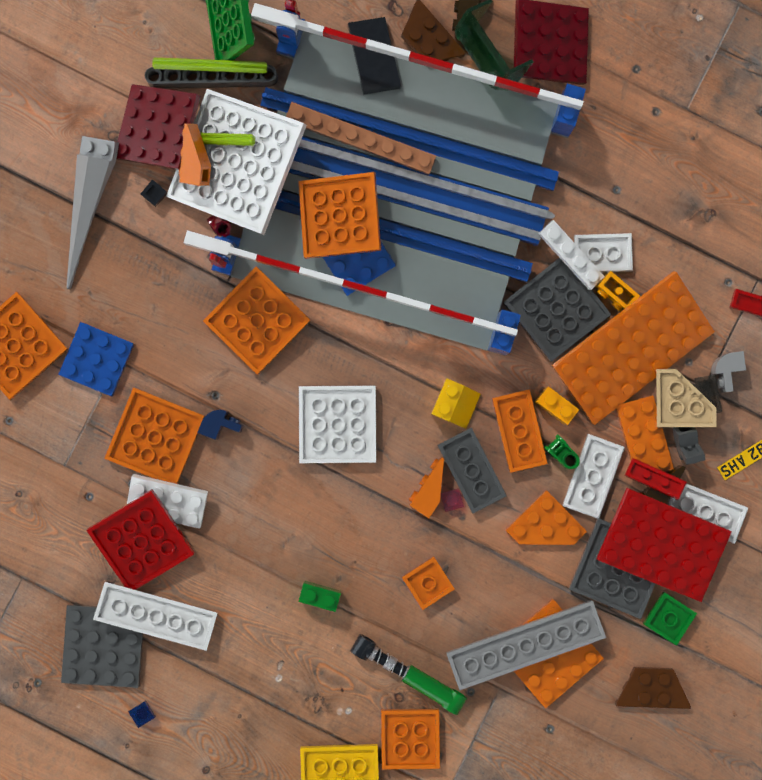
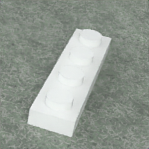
M554 220L538 233L588 290H592L605 277Z

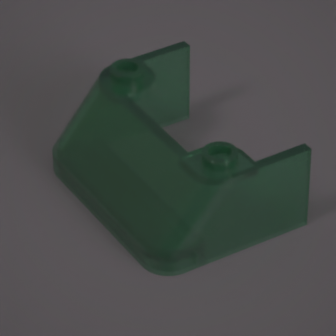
M486 0L467 9L456 25L455 35L463 44L479 70L519 82L534 62L531 59L510 69L480 26L479 21L493 1ZM488 84L495 90L508 91L507 89Z

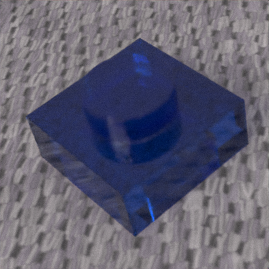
M146 700L128 711L138 728L156 717Z

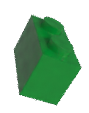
M304 581L298 602L336 612L341 590Z

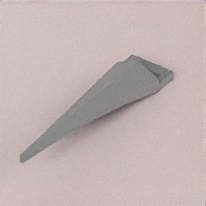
M82 136L79 155L77 154L67 289L72 287L92 220L116 163L118 142Z

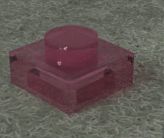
M459 488L441 493L445 512L464 507Z

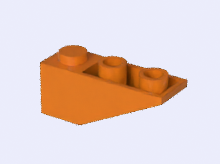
M185 124L182 132L183 147L181 149L182 158L179 169V182L197 186L209 185L211 164L198 125Z
M442 457L439 460H434L430 466L432 469L429 476L424 475L419 483L422 485L418 492L414 491L409 498V501H411L409 505L427 518H430L440 503L444 458Z

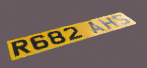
M762 440L717 467L724 480H727L762 458Z

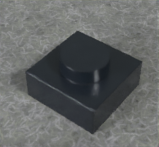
M151 180L140 195L157 207L167 195V191L154 180Z

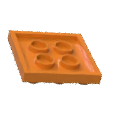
M381 709L382 769H440L439 709Z

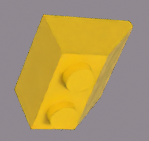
M446 378L431 415L466 429L481 394Z

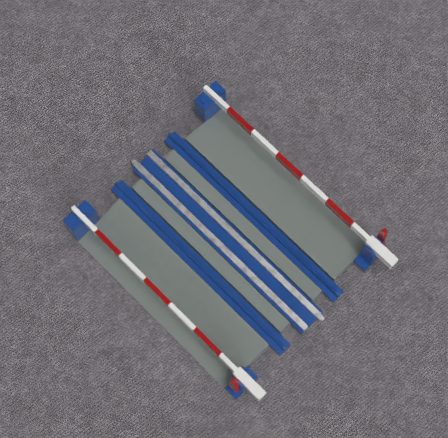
M285 0L286 10L282 11L254 3L251 13L252 20L276 26L279 40L276 50L277 55L293 59L284 92L265 87V91L262 93L261 107L277 111V114L286 117L291 102L436 155V159L430 175L305 129L264 235L244 228L241 238L231 235L227 237L215 236L212 238L187 230L183 243L210 252L209 261L213 265L211 269L213 272L243 280L257 266L282 292L503 356L509 354L514 338L517 335V327L521 315L503 309L499 312L509 277L528 282L533 264L514 258L519 242L523 241L538 246L541 239L538 233L543 229L545 219H553L555 217L549 211V207L531 202L535 186L554 191L558 180V171L541 166L550 134L564 138L570 136L576 126L586 89L567 83L562 94H557L307 22L305 19L300 18V12L295 0ZM352 45L393 56L401 88L363 95ZM375 172L380 240L396 266L366 285L335 277L323 257L305 259L303 254L299 181ZM342 287L356 291L347 296Z

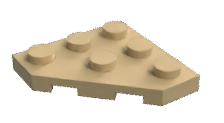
M656 369L657 427H717L716 407L677 369Z

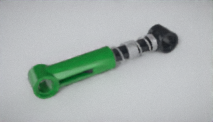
M359 634L350 649L351 653L365 661L367 659L376 661L389 672L392 671L391 673H396L399 675V678L402 677L401 681L439 703L449 712L455 715L459 714L467 700L465 695L453 688H449L413 665L405 666L403 662H398V659L394 656H389V653L385 654L379 647H376V643L363 634Z

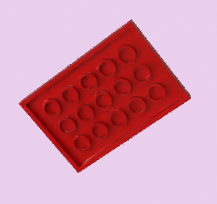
M626 488L596 559L702 602L732 531Z

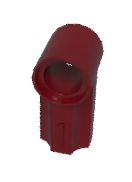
M214 215L206 219L217 236L227 237L230 235L231 222Z

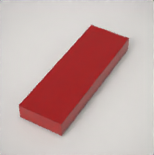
M632 458L625 473V477L676 500H679L687 483L635 458Z

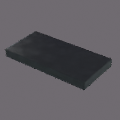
M385 17L348 23L349 34L392 46ZM352 45L363 95L401 88L393 56Z

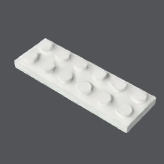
M105 582L93 620L207 651L217 613Z

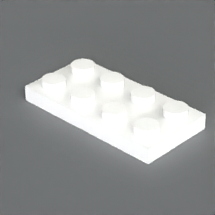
M137 474L132 475L127 504L153 489L175 523L198 529L201 528L208 491Z

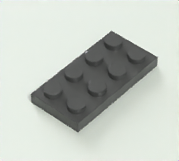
M472 428L437 445L472 514L507 496Z

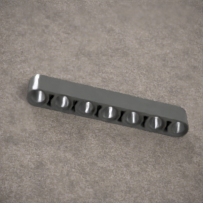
M267 65V73L271 72L274 74L271 79L264 78L266 73H254V78L248 80L245 78L248 73L168 70L154 69L153 67L148 68L145 72V79L150 87L162 89L271 87L277 83L278 76L276 69L272 65ZM214 73L216 74V78L214 80H208V75ZM229 73L236 74L232 80H227L226 76ZM173 74H177V75H178L177 80H175V81H170V80H169V78H170L171 75H173ZM191 74H197V78L195 80H188V77ZM153 75H159L157 81H150Z

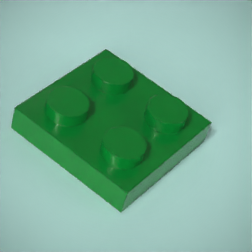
M662 592L643 624L677 646L697 613L667 593Z

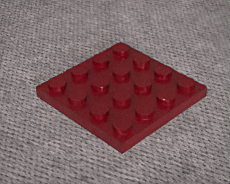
M516 0L513 77L579 85L586 84L589 8L533 0Z
M132 84L117 141L119 146L116 159L179 170L181 167L184 125L194 124L201 96L195 93Z

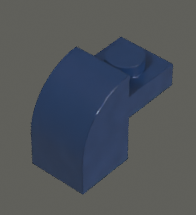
M214 410L204 417L197 433L218 440L223 426L241 433L244 425L240 424L241 420L230 416L229 419H226L229 411Z

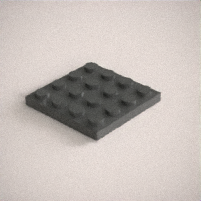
M560 258L503 302L510 312L521 315L519 323L550 362L611 315L592 290H588Z
M598 518L568 589L641 619L655 583L596 559L611 523Z
M67 605L61 683L138 688L140 685L143 633L93 620L97 606Z

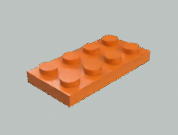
M530 389L492 398L509 472L512 473L548 464Z
M654 396L618 405L616 410L630 460L635 458L664 472L673 470L674 467L663 428L657 427V406Z

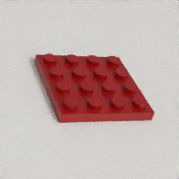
M153 489L86 530L124 587L133 590L138 589L195 553Z

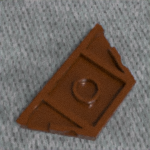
M416 0L401 38L413 52L443 61H448L455 57L463 58L466 52L422 1Z
M633 667L628 681L625 682L622 688L623 691L615 701V705L621 707L691 709L673 668Z

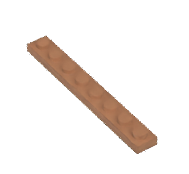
M291 102L286 115L288 118L306 124V129L427 175H430L436 159V155Z

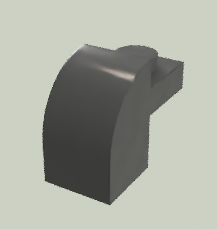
M673 427L674 441L680 459L684 460L686 465L704 461L705 453L698 443L696 428Z

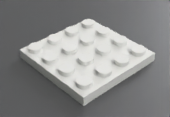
M299 386V463H376V386Z

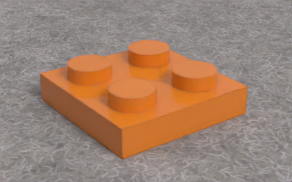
M434 556L402 576L403 581L422 610L455 590Z

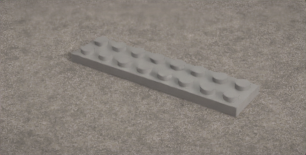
M590 600L448 651L446 654L460 691L602 640L606 636L595 605Z

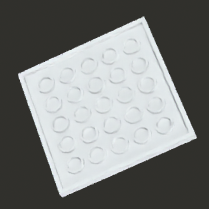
M207 89L194 124L198 125L200 133L253 134L256 138L255 144L253 146L204 144L211 164L209 185L197 186L180 183L179 170H176L166 197L264 235L307 125Z

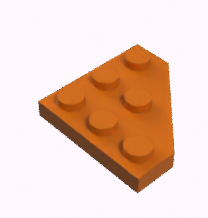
M547 490L506 529V532L518 544L574 545L587 532Z

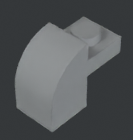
M744 351L724 354L714 361L711 367V375L719 374L717 386L718 389H721V393L734 391L731 372L746 370Z

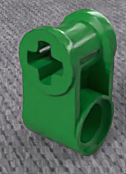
M557 434L555 436L556 439L548 446H545L544 449L565 469H575L580 462L579 456ZM568 455L573 456L575 459L573 466H568L565 463V458Z

